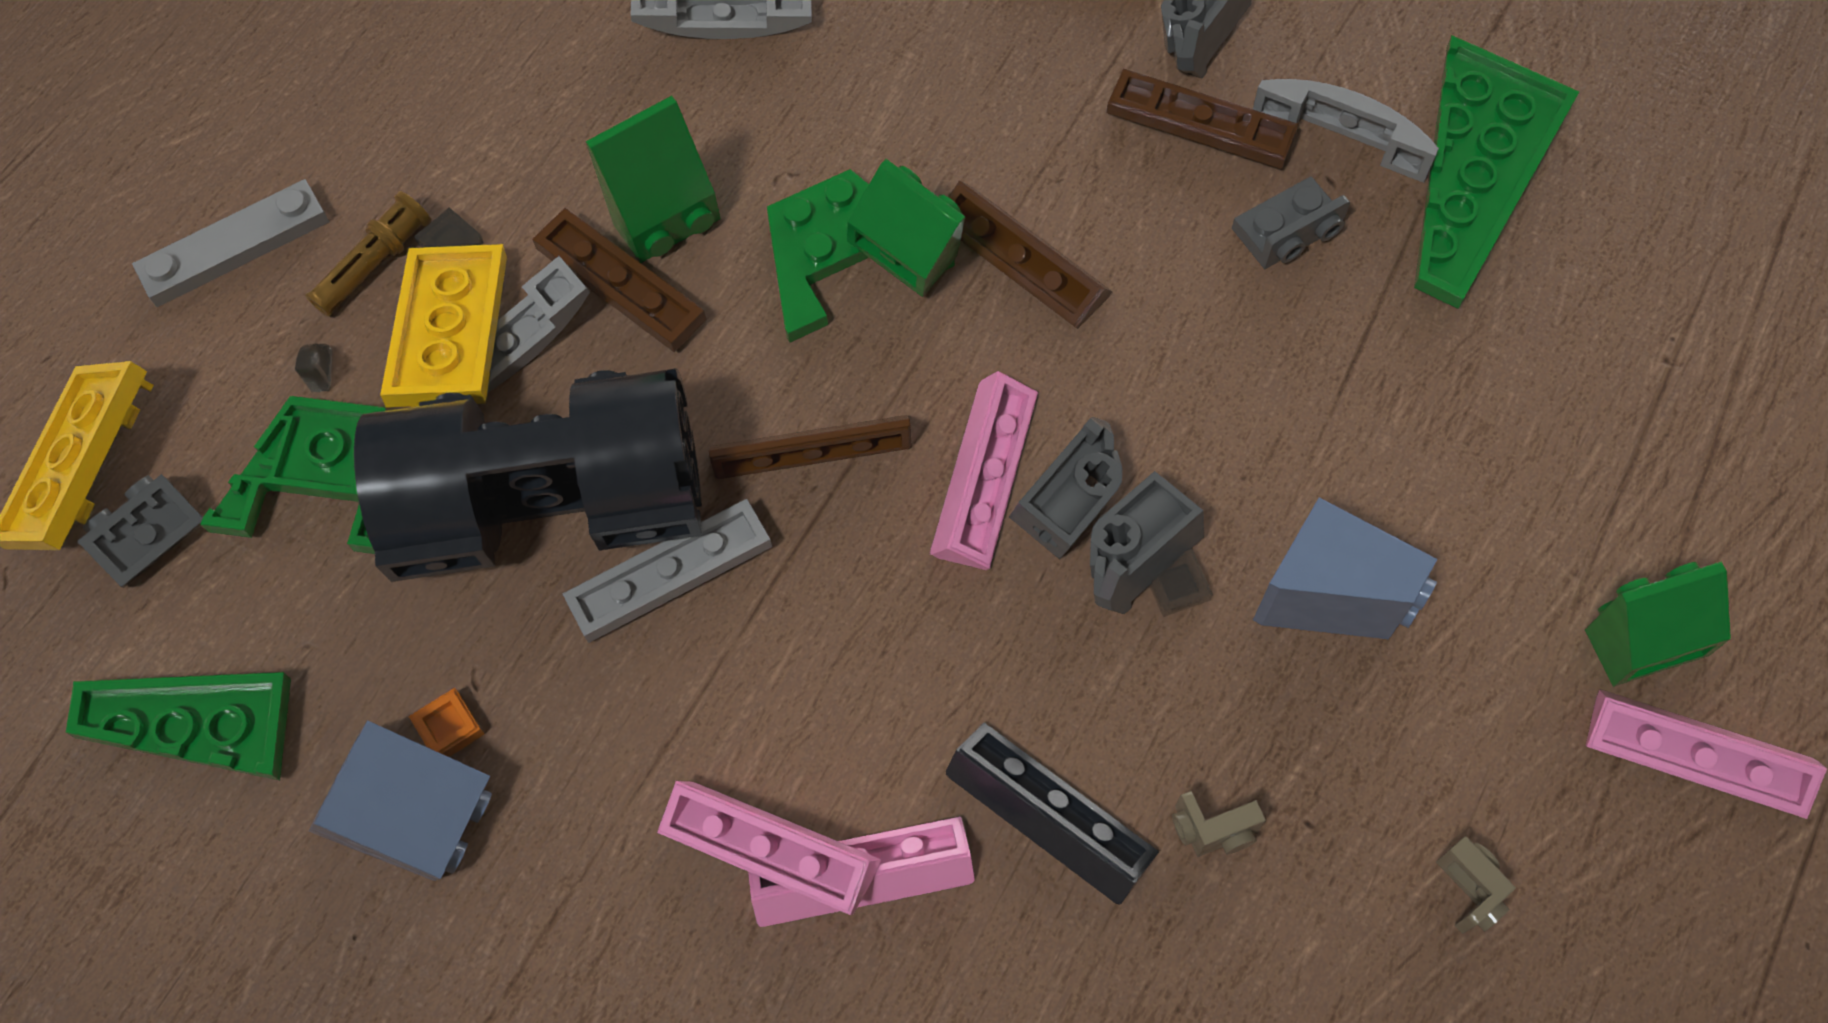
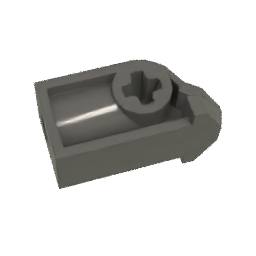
M1163 0L1161 11L1164 44L1168 53L1174 52L1176 68L1203 79L1207 73V63L1250 7L1251 0Z
M1091 417L1018 502L1009 516L1011 520L1059 560L1116 493L1122 483V464L1118 451H1114V434L1110 424L1096 417ZM1090 476L1098 481L1094 487L1089 486L1085 482Z
M1155 471L1095 523L1091 533L1090 569L1091 576L1094 578L1093 593L1095 603L1100 607L1121 614L1128 612L1132 608V600L1204 538L1203 510Z

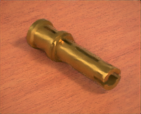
M399 191L394 196L396 202L378 220L371 219L367 223V228L365 229L367 235L305 295L306 299L322 314L330 317L332 312L389 254L392 256L400 254L404 250L403 243L421 225L428 226L432 222L425 209L408 194Z

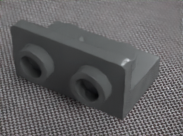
M1310 176L1235 217L1231 229L1265 270L1279 261L1282 263L1292 261L1302 253L1306 246L1319 239L1324 242L1337 235L1344 227V218L1350 201L1345 195L1332 201L1313 177Z
M162 474L154 480L147 475L136 482L124 494L128 501L113 513L106 508L92 517L82 527L87 534L77 541L122 588H125L201 526L203 517Z

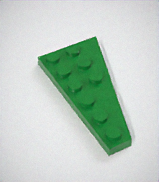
M1451 35L1446 48L1434 143L1439 149L1429 173L1414 284L1415 289L1459 309L1580 91Z

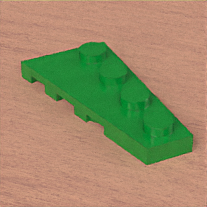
M284 672L74 681L65 733L76 739L280 781L291 678Z

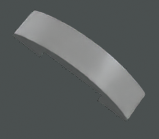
M631 0L632 22L657 31L693 38H755L786 32L812 22L811 0Z
M1262 80L1258 87L1253 105L1254 110L1295 123L1303 119L1383 150L1385 154L1380 166L1424 183L1439 148L1419 127L1392 108L1358 92L1310 80Z
M560 256L555 258L522 286L528 296L498 320L487 393L509 379L536 357L564 329L590 293Z

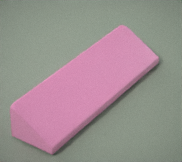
M999 371L984 378L978 385L930 550V554L939 559L983 570H988L991 566L1038 395L1037 391Z
M1599 690L1586 741V746L1805 819L1809 816L1827 770L1824 765L1814 758L1604 690Z
M691 781L675 782L657 832L849 915H853L881 861V859Z
M961 817L838 841L881 859L877 872L858 907L970 885L975 880L971 854ZM748 872L751 902L757 924L760 927L839 912L835 908Z

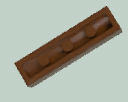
M959 180L948 196L958 205L961 214L965 216L960 241L1078 329L1112 293L1109 288L970 185Z
M907 415L713 445L709 449V458L715 477L724 479L906 450L912 447L910 419Z

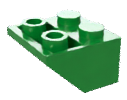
M885 159L878 167L848 221L847 242L923 297L957 257L965 216L961 214L958 205L949 197L942 194L937 196L924 187L920 178L911 169L905 166L897 167L888 159Z
M1722 561L1702 568L1699 567L1697 562L1687 563L1668 572L1665 575L1666 579L1651 584L1648 578L1636 579L1619 587L1616 590L1618 597L1597 609L1599 616L1585 629V632L1613 687L1708 657L1731 639L1727 570Z

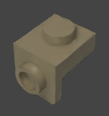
M1192 791L1180 795L1175 805L1177 813L1172 814L1173 823L1180 840L1185 846L1192 844L1197 857L1222 847L1228 855L1251 846L1257 841L1254 834H1257L1266 822L1257 800L1205 820Z
M1465 836L1436 861L1445 873L1476 904L1454 925L1462 934L1476 925L1485 932L1510 910L1502 901L1516 887L1499 871L1500 865L1498 860L1483 845L1479 843L1473 844Z

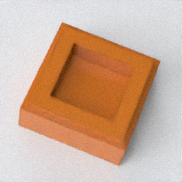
M456 688L451 689L408 716L426 747L447 757L452 756L485 735Z

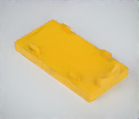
M503 244L408 249L380 393L386 408L419 406V402L435 400L437 396L445 393L471 395L477 404L486 403L507 255Z
M132 361L75 366L0 514L1 548L6 550H60L74 521L81 524L86 523L95 504L85 498L120 426L132 429L140 412L139 408L132 405L139 388L151 392L154 386L144 379L147 373L146 370Z

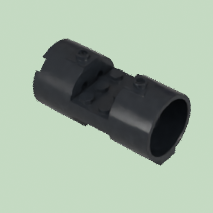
M674 368L627 375L626 372L617 373L611 370L596 371L587 378L574 379L569 394V417L562 418L556 414H543L534 417L530 423L509 425L504 422L485 423L484 414L473 397L460 393L441 394L435 400L419 402V406L363 414L358 420L355 431L354 469L363 522L375 552V566L391 582L495 567L494 552L500 546L502 524L584 511L588 519L589 535L599 551L702 536L701 513L696 508L702 506L698 460L694 434L691 431L688 413L684 411V407H688V402L679 370Z

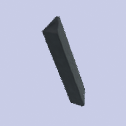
M983 723L956 749L946 769V775L949 779L1118 905L1122 904L1159 853L1157 849L986 723Z

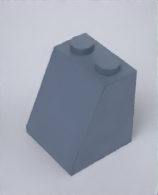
M1319 497L1269 583L1253 621L1263 626L1389 639L1399 624L1409 628L1418 611L1422 610L1437 584L1435 580L1428 577L1437 559Z
M367 720L321 805L309 832L436 881L441 879L444 871L453 874L457 869L468 843L460 840L469 820L476 823L479 822L492 796L491 792L484 790L490 776Z

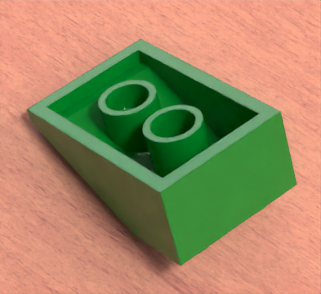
M672 95L585 141L613 225L640 263L652 257L665 254L673 245L693 234L705 232L713 223L721 219L714 189L678 103Z

